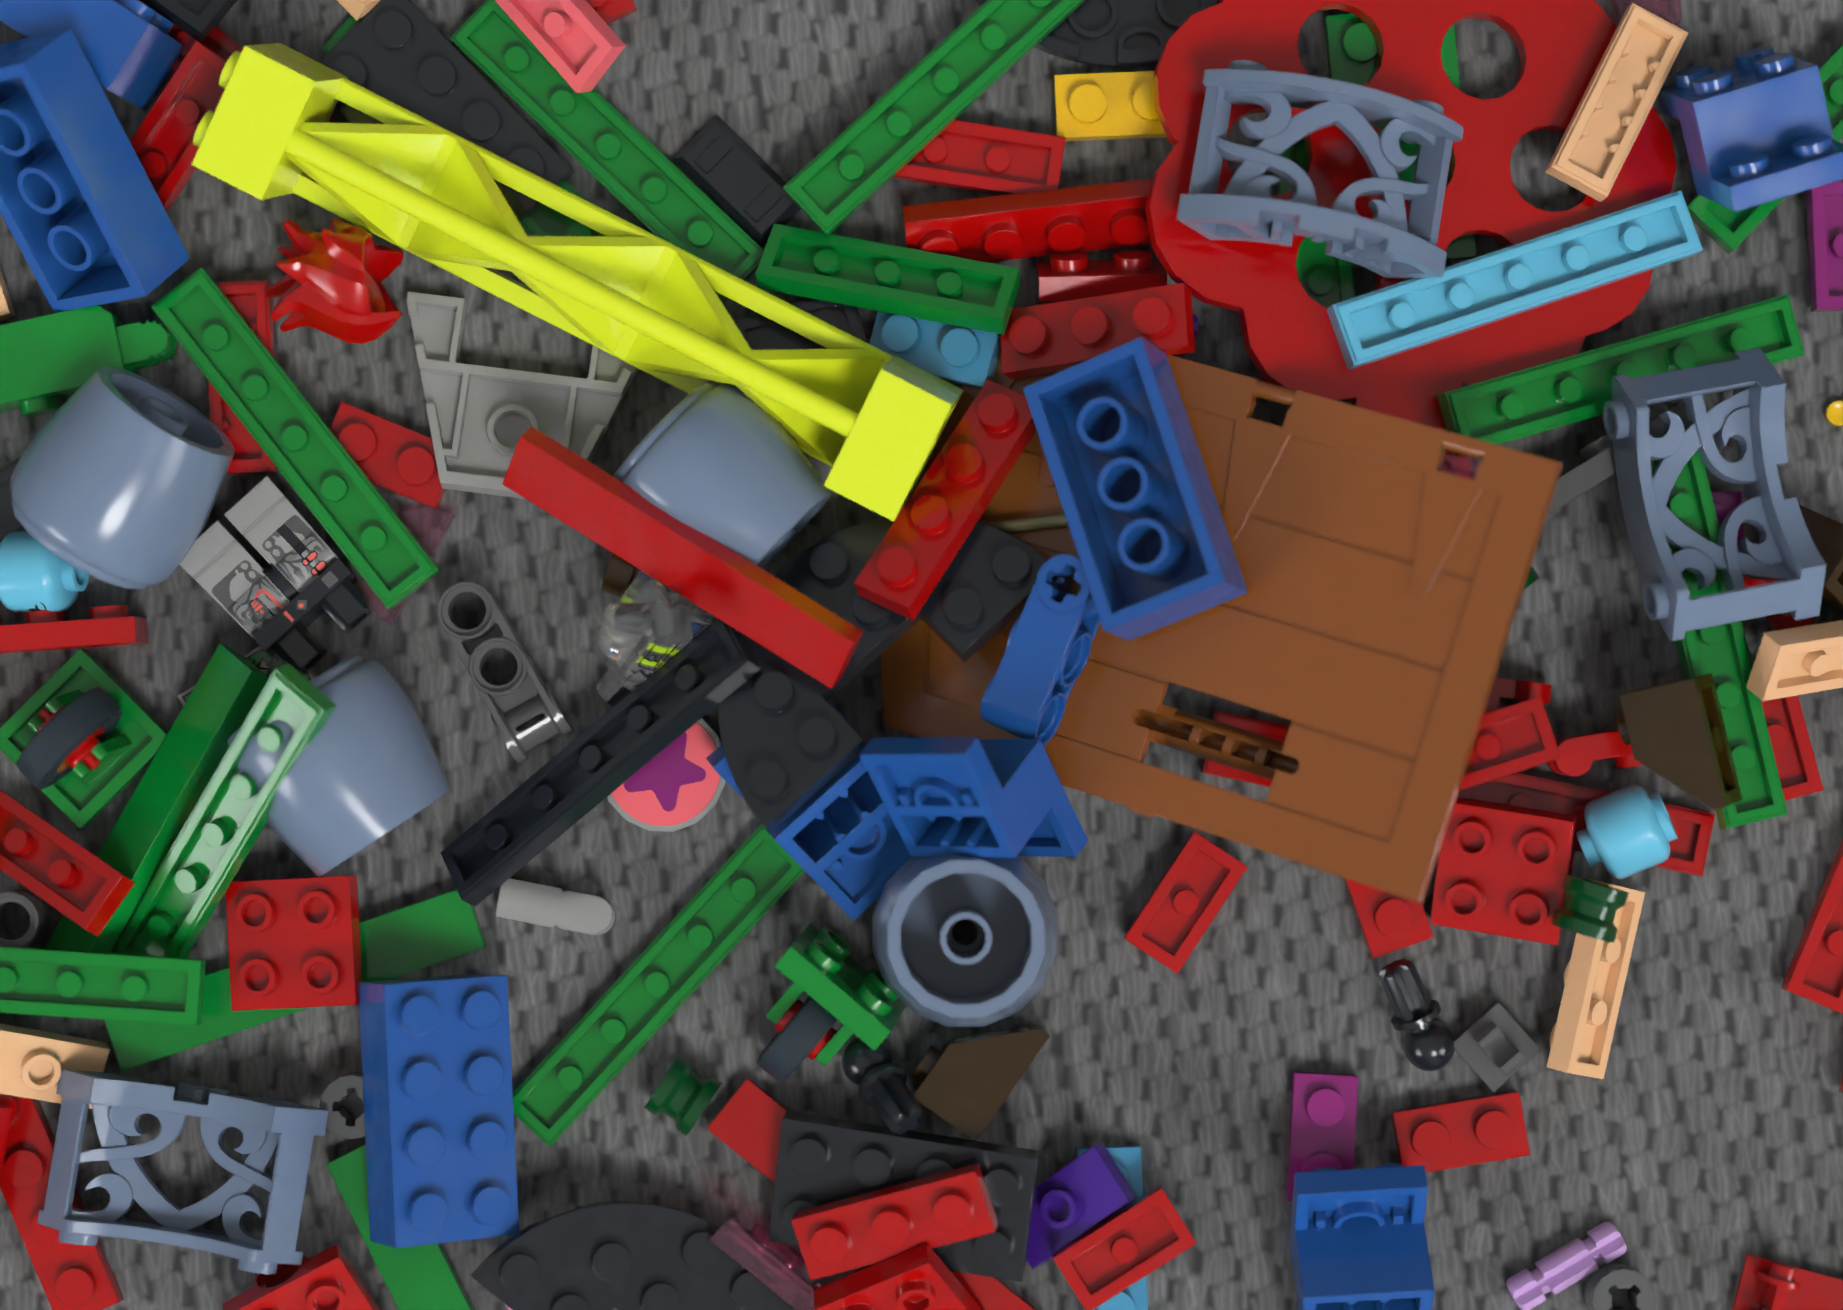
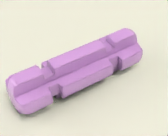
M1609 1221L1603 1222L1586 1232L1588 1235L1587 1239L1582 1241L1577 1237L1534 1263L1536 1266L1535 1270L1530 1272L1525 1268L1510 1277L1506 1282V1286L1516 1305L1522 1310H1531L1546 1301L1544 1295L1551 1291L1556 1295L1598 1270L1597 1263L1603 1260L1608 1264L1625 1254L1627 1246L1617 1227Z

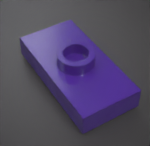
M1103 1143L1093 1146L1036 1187L1027 1253V1262L1032 1269L1042 1266L1052 1259V1254L1137 1199V1196Z

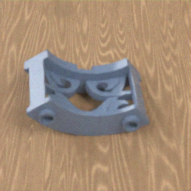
M1248 60L1232 61L1229 63L1228 69L1204 70L1202 84L1206 86V93L1189 194H1181L1177 220L1209 240L1249 241L1291 247L1294 234L1312 238L1311 241L1318 243L1326 241V255L1352 262L1386 279L1443 277L1447 252L1437 247L1452 144L1453 142L1462 141L1464 127L1444 116V108L1440 104L1426 100L1410 101L1377 89L1329 78L1268 71L1266 66ZM1232 104L1260 105L1265 110L1266 118L1264 121L1254 122L1243 117L1238 123L1239 129L1245 137L1255 142H1261L1256 148L1226 141ZM1290 107L1307 110L1292 117ZM1335 124L1358 148L1368 164L1373 177L1352 183L1339 194L1329 209L1317 206L1314 187L1302 168L1291 160L1279 155L1304 137ZM1372 126L1382 130L1379 135ZM1399 139L1406 143L1417 144L1415 156H1407L1401 151ZM1222 159L1240 163L1241 165L1230 179L1223 194H1217ZM1414 162L1411 182L1399 180L1396 172L1404 171ZM1265 171L1283 178L1290 184L1293 190L1290 200H1278L1271 197L1269 188L1272 185H1276L1280 179L1270 175L1262 176ZM1367 195L1380 196L1381 200L1373 199L1367 204L1373 214L1372 220L1357 214L1355 210L1356 198ZM1404 200H1408L1407 210L1405 208Z
M1760 347L1735 352V360L1631 379L1627 374L1613 376L1611 401L1605 402L1603 406L1605 430L1609 438L1613 440L1615 469L1623 516L1636 565L1643 582L1642 600L1644 609L1651 620H1659L1670 641L1684 639L1685 631L1790 612L1794 620L1816 617L1820 614L1827 564L1810 536L1797 497L1784 499L1777 465L1789 462L1784 415L1786 382ZM1733 389V396L1706 412L1702 395ZM1683 398L1689 427L1684 429L1680 417L1671 411H1666L1659 415L1664 425L1663 434L1659 438L1652 437L1649 433L1648 405ZM1715 433L1719 449L1727 445L1729 438L1736 440L1738 459L1735 463L1726 461L1720 455L1713 439ZM1696 451H1698L1702 463L1714 476L1729 483L1743 484L1746 501L1734 507L1724 518L1718 533V545L1691 530L1666 506L1677 477ZM1650 461H1660L1652 474ZM1742 523H1749L1753 525L1758 544L1751 543L1747 538L1739 541L1740 553L1737 548L1738 530ZM1668 543L1677 548L1679 551L1672 554ZM1715 568L1722 571L1726 588L1725 592L1689 598V589L1681 575L1682 570H1687L1696 576L1698 580L1697 590L1706 588L1713 583L1716 575ZM1743 576L1773 580V583L1745 588Z
M61 1068V1076L58 1081L56 1094L63 1097L44 1210H39L37 1221L41 1225L58 1230V1241L75 1245L95 1246L98 1242V1236L169 1244L239 1259V1270L258 1274H276L278 1264H302L303 1251L296 1249L313 1139L314 1135L325 1136L329 1110L272 1097L253 1098L233 1095V1090L179 1082L176 1095L174 1094L176 1086L156 1082L150 1083L141 1080L139 1076ZM89 1104H92L95 1127L102 1148L81 1152ZM143 1114H152L157 1117L161 1124L159 1136L146 1143L131 1145L128 1136L145 1134L138 1125L140 1117ZM189 1116L200 1117L202 1140L208 1153L216 1163L234 1175L208 1197L191 1206L180 1209L157 1188L139 1163L137 1157L148 1156L167 1148L181 1135ZM229 1127H236L243 1134L242 1144L240 1147L234 1148V1150L241 1154H249L244 1162L229 1153L222 1144L223 1134ZM276 1153L273 1176L265 1173V1170ZM93 1161H108L114 1172L95 1177L85 1188V1190L93 1187L106 1189L110 1194L108 1206L102 1210H83L72 1207L79 1164ZM254 1185L270 1192L263 1238L249 1233L244 1227L243 1222L245 1213L248 1211L255 1212L260 1218L265 1216V1209L261 1200L254 1194L248 1193ZM136 1201L156 1221L123 1216L128 1213ZM222 1214L225 1232L198 1228L197 1226Z

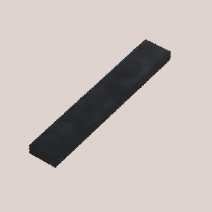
M720 619L715 621L440 852L461 900L477 906L761 668L742 633Z

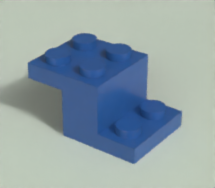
M1772 46L1750 49L1735 56L1736 65L1713 71L1712 65H1700L1679 71L1674 74L1675 83L1663 86L1658 94L1663 114L1680 120L1697 194L1734 212L1843 179V143L1835 141L1833 137L1818 65L1794 58L1793 53H1774Z
M828 700L827 702L845 719V717ZM848 722V724L859 734V732ZM721 744L706 759L719 775L742 797L727 764L723 745ZM860 756L854 759L771 833L778 844L853 921L880 897L886 881L911 857Z
M977 737L871 738L859 754L911 856L953 854L967 857L1016 858L1017 855L1077 857L1088 841L1040 739H978Z
M1387 1163L1375 1168L1348 1170L1321 1167L1310 1172L1294 1173L1290 1251L1298 1310H1432L1435 1289L1424 1226L1428 1194L1425 1165L1403 1166L1396 1163Z

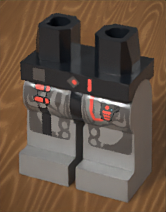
M266 476L228 510L224 516L264 557L270 566L264 570L218 520L195 540L186 557L179 565L214 598L270 656H274L277 653L281 659L304 674L322 659L327 652L324 646L307 629L308 626L326 611L347 634L366 619L372 611L361 592L354 585L358 582L357 578Z

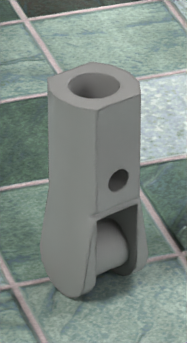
M509 878L501 885L496 917L554 929L559 927L563 930L588 935H602L612 928L615 921V912L608 901L595 895L568 890L564 891L562 888Z

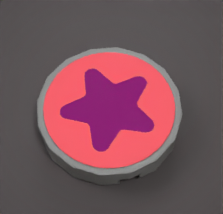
M701 718L607 796L609 803L626 821L648 831L674 832L698 823L716 806L727 784L706 759L722 744L719 735Z

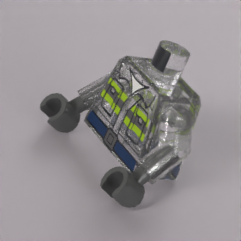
M640 571L619 601L607 606L601 626L595 633L594 642L609 669L596 682L598 693L608 704L614 707L717 621L718 618L643 571Z

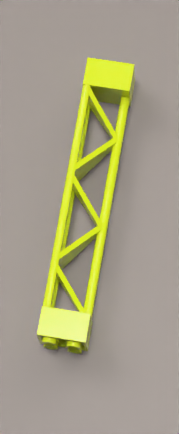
M282 43L246 45L241 53L235 51L230 56L220 76L219 86L225 90L216 111L209 110L204 115L194 134L193 145L199 149L192 162L193 166L260 200L294 193L687 394L692 393L702 384L709 381L735 385L754 403L779 421L803 453L833 467L824 484L825 487L895 521L909 500L964 391L963 389L896 355L892 356L368 90L349 80V77ZM339 100L384 124L328 122ZM494 179L605 236H527ZM494 269L511 271V272H512L513 274H515L520 280H522L526 285H524V284H522V283H520V282H518V281H516V280H514V279H512V278H510V277H508V276H506V275H504V274H502V273H500V272H498V271H496V270H494ZM716 292L827 349L752 350Z

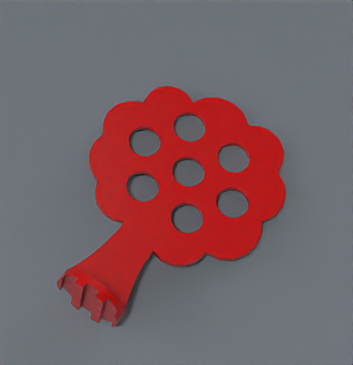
M1219 0V4L1192 14L1164 44L1153 75L1155 112L1169 142L1175 146L1154 173L1145 210L1151 246L1168 275L1175 283H1185L1190 288L1191 294L1203 303L1239 313L1245 350L1261 376L1269 383L1339 402L1351 401V405L1447 431L1437 394L1579 354L1585 338L1600 334L1631 315L1648 291L1653 269L1348 370L1327 313L1328 307L1320 305L1309 297L1298 280L1296 258L1299 246L1305 239L1304 236L1293 234L1291 247L1249 241L1209 240L1177 220L1181 194H1189L1206 93V86L1202 84L1204 70L1228 69L1229 63L1232 61L1248 60L1266 66L1268 71L1309 75L1300 62L1297 47L1300 28L1308 17L1319 11L1338 9L1353 13L1365 22L1376 38L1379 57L1375 73L1362 86L1390 93L1410 101L1426 100L1440 104L1444 108V116L1464 127L1462 141L1453 142L1450 169L1437 240V247L1444 251L1452 241L1460 236L1473 234L1494 238L1507 248L1671 194L1677 167L1671 134L1652 106L1608 197L1602 202L1584 194L1579 203L1570 210L1549 212L1535 208L1524 200L1512 183L1509 165L1513 148L1521 137L1535 131L1548 130L1564 135L1616 30L1612 19L1595 0ZM1480 18L1496 23L1509 33L1518 49L1520 69L1517 81L1508 93L1499 98L1479 99L1466 95L1451 83L1443 70L1440 52L1445 34L1451 26L1459 21ZM1232 104L1226 141L1229 130L1236 121L1248 114L1265 112V110L1260 105ZM1290 107L1292 117L1307 110ZM1335 124L1303 138L1308 156L1305 173L1314 187L1317 206L1330 209L1339 194L1352 183L1373 177L1368 164L1358 148ZM1372 126V128L1376 131V133L1380 130V129H1378V128ZM1222 159L1217 194H1223V191L1234 175L1226 159ZM1293 190L1274 194L1271 197L1287 201L1292 198ZM1367 195L1356 198L1355 210L1357 214L1372 220L1373 214L1367 204L1373 199L1381 200L1380 196ZM1404 201V203H1405V208H1406V210H1407V203H1408V202H1405V201ZM1378 274L1374 291L1413 278L1386 279ZM1445 449V459L1441 471L1470 479L1467 455L1454 457L1451 450Z

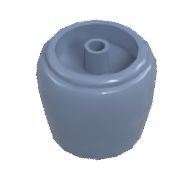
M104 365L97 369L41 428L20 457L11 476L9 487L14 515L32 537L75 568L101 581L121 588L145 589L148 585H158L170 577L180 566L179 564L184 560L195 540L200 536L217 499L235 450L231 440L216 424L172 392L122 368Z
M715 381L702 384L673 408L638 444L613 475V477L631 487L651 504L680 522L712 537L763 570H766L805 529L831 495L830 490L824 486L825 483L779 421L754 403L735 385L726 383L720 385Z
M360 654L343 660L309 681L331 700L336 707L322 730L297 758L278 788L269 810L267 825L319 877L451 790L421 718L400 682L384 664L373 659L367 661ZM274 720L268 723L252 736L237 765L240 773H247L254 779L257 785V796L295 733L290 725L281 720ZM269 725L278 726L284 736L283 746L273 753L265 752L259 746L257 739L259 731ZM240 728L228 738L229 747L234 741Z
M953 854L911 856L886 881L872 913V953L886 986L913 1013L947 1027H984L1018 1013L1044 986L1058 952V913L1044 880L1018 855L1016 858L967 857ZM969 920L975 924L977 934L971 942L960 943L953 937L952 929L957 922Z

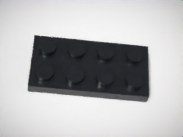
M381 0L319 61V63L349 77V80L558 186L575 172L410 0ZM339 100L336 104V108L350 123L384 124ZM494 179L519 223L527 215H532L542 205V203Z
M787 1111L782 1118L768 1241L799 1246L791 1222L795 1212L979 1163L998 1221L996 1231L933 1248V1251L951 1271L1022 1282L1026 1269L1041 1151L907 1130L902 1135H898L890 1131L886 1126Z

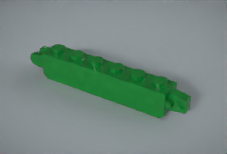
M99 305L0 325V413L21 409L22 417H34L57 412L60 409L59 400L70 398L102 366L122 368L136 374V370L160 365L161 361L167 363L168 360L173 361V357L175 355L178 356L179 342L163 323L158 324L156 320L153 322L146 320L145 324L136 322L126 325L123 319Z

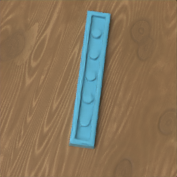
M1680 190L1444 268L1443 277L1413 278L1334 304L1327 309V313L1348 370L1694 256L1703 249L1682 191Z

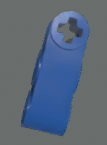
M1067 554L1053 556L1039 570L1023 612L1010 632L1002 661L984 692L980 706V717L984 722L1021 739H1040L1043 746L1051 740L1062 721L1066 702L1075 681L1082 673L1088 661L1093 639L1101 623L1094 600L1091 598L1092 594L1079 557ZM1053 576H1058L1056 582L1052 581ZM1072 579L1082 584L1077 596L1068 590Z

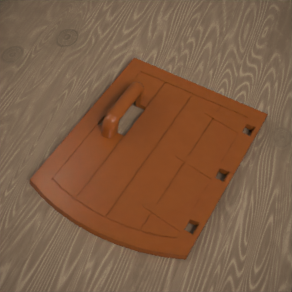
M1000 352L993 382L1025 395L1024 387L1056 373L1010 379L1002 373V357ZM1172 355L1167 356L1248 593L1130 641L1105 632L1100 623L1092 642L1088 661L1082 673L1075 681L1066 702L1062 721L1051 740L1043 746L1061 784L1128 806L1130 811L1151 818L1158 816L1423 903L1563 464L1558 461L1318 395L1263 382L1256 378ZM962 385L961 389L964 391L914 490L981 389ZM1256 397L1291 406L1287 411L1282 427L1252 418L1256 406ZM1037 431L982 514L983 523L1064 513ZM1445 449L1483 459L1479 463L1474 480L1441 471L1445 459ZM1069 525L1007 533L1020 539L1048 560L1053 556L1062 554L1079 557ZM1072 579L1068 590L1077 596L1082 584ZM1022 612L966 662H963L920 619L881 654L880 671L884 726L916 737L1021 739L984 722L980 717V706L984 692L995 676L1005 654L1010 632ZM1168 683L1178 684L1292 720L1285 743L1164 705L1163 701ZM1150 741L1273 780L1266 803L1145 764L1144 760Z

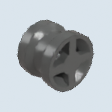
M362 1071L347 1073L329 1083L322 1093L319 1108L329 1110L326 1127L338 1137L356 1139L365 1136ZM341 1108H347L348 1112L353 1115V1121H351V1115Z
M1617 1262L1603 1264L1598 1267V1270L1591 1273L1585 1283L1584 1299L1588 1310H1610L1611 1307H1622V1309L1613 1308L1612 1310H1655L1657 1300L1653 1286L1645 1276L1627 1264ZM1633 1286L1634 1288L1630 1291V1293H1631V1300L1629 1301V1300H1628V1299H1629V1291H1628V1290Z

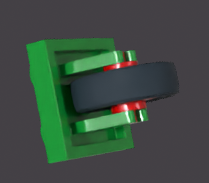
M80 648L0 728V750L79 829H86L150 765L169 731L87 649Z
M809 923L775 965L793 983L766 1015L775 1024L773 1028L778 1033L759 1055L757 1063L779 1082H782L784 1079L786 1080L807 1056L811 1060L815 1058L823 1066H826L853 1033L875 1051L890 1034L906 1007L886 986L881 972L872 968L868 973L849 957L853 952L849 944L827 927H823L819 931ZM803 992L809 995L804 1002L798 998ZM839 1020L842 1025L838 1030H835L832 1026Z

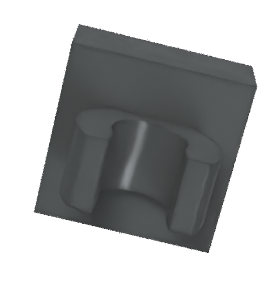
M1497 1001L1488 1006L1454 1037L1456 1053L1492 1092L1500 1088L1541 1051L1538 1045Z

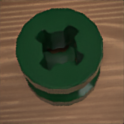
M1566 874L1562 885L1566 898L1563 907L1554 912L1551 924L1585 936L1614 943L1618 932L1614 924V918L1617 909L1626 905L1629 893L1608 885Z
M679 1055L644 1108L654 1115L664 1113L674 1120L676 1130L687 1136L722 1082L713 1076L701 1077L692 1071L691 1062L682 1055Z

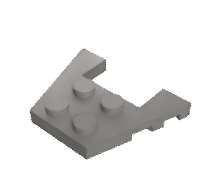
M408 292L406 301L412 324L415 350L421 373L426 410L442 489L525 499L502 483L520 436L531 426L591 463L638 368L595 346L592 347L589 375L586 379L458 363L467 306L465 299Z

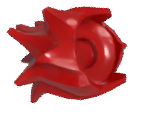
M338 218L331 219L329 229L323 228L322 233L305 231L291 219L283 222V227L293 246H280L277 249L278 252L288 259L276 262V266L287 273V275L265 290L269 298L281 297L270 314L274 322L291 312L280 326L282 332H287L300 326L312 327L347 343L365 344L376 340L387 332L402 316L400 310L394 307L389 295L381 284L403 261L402 250L375 245L371 234L364 228L344 223Z

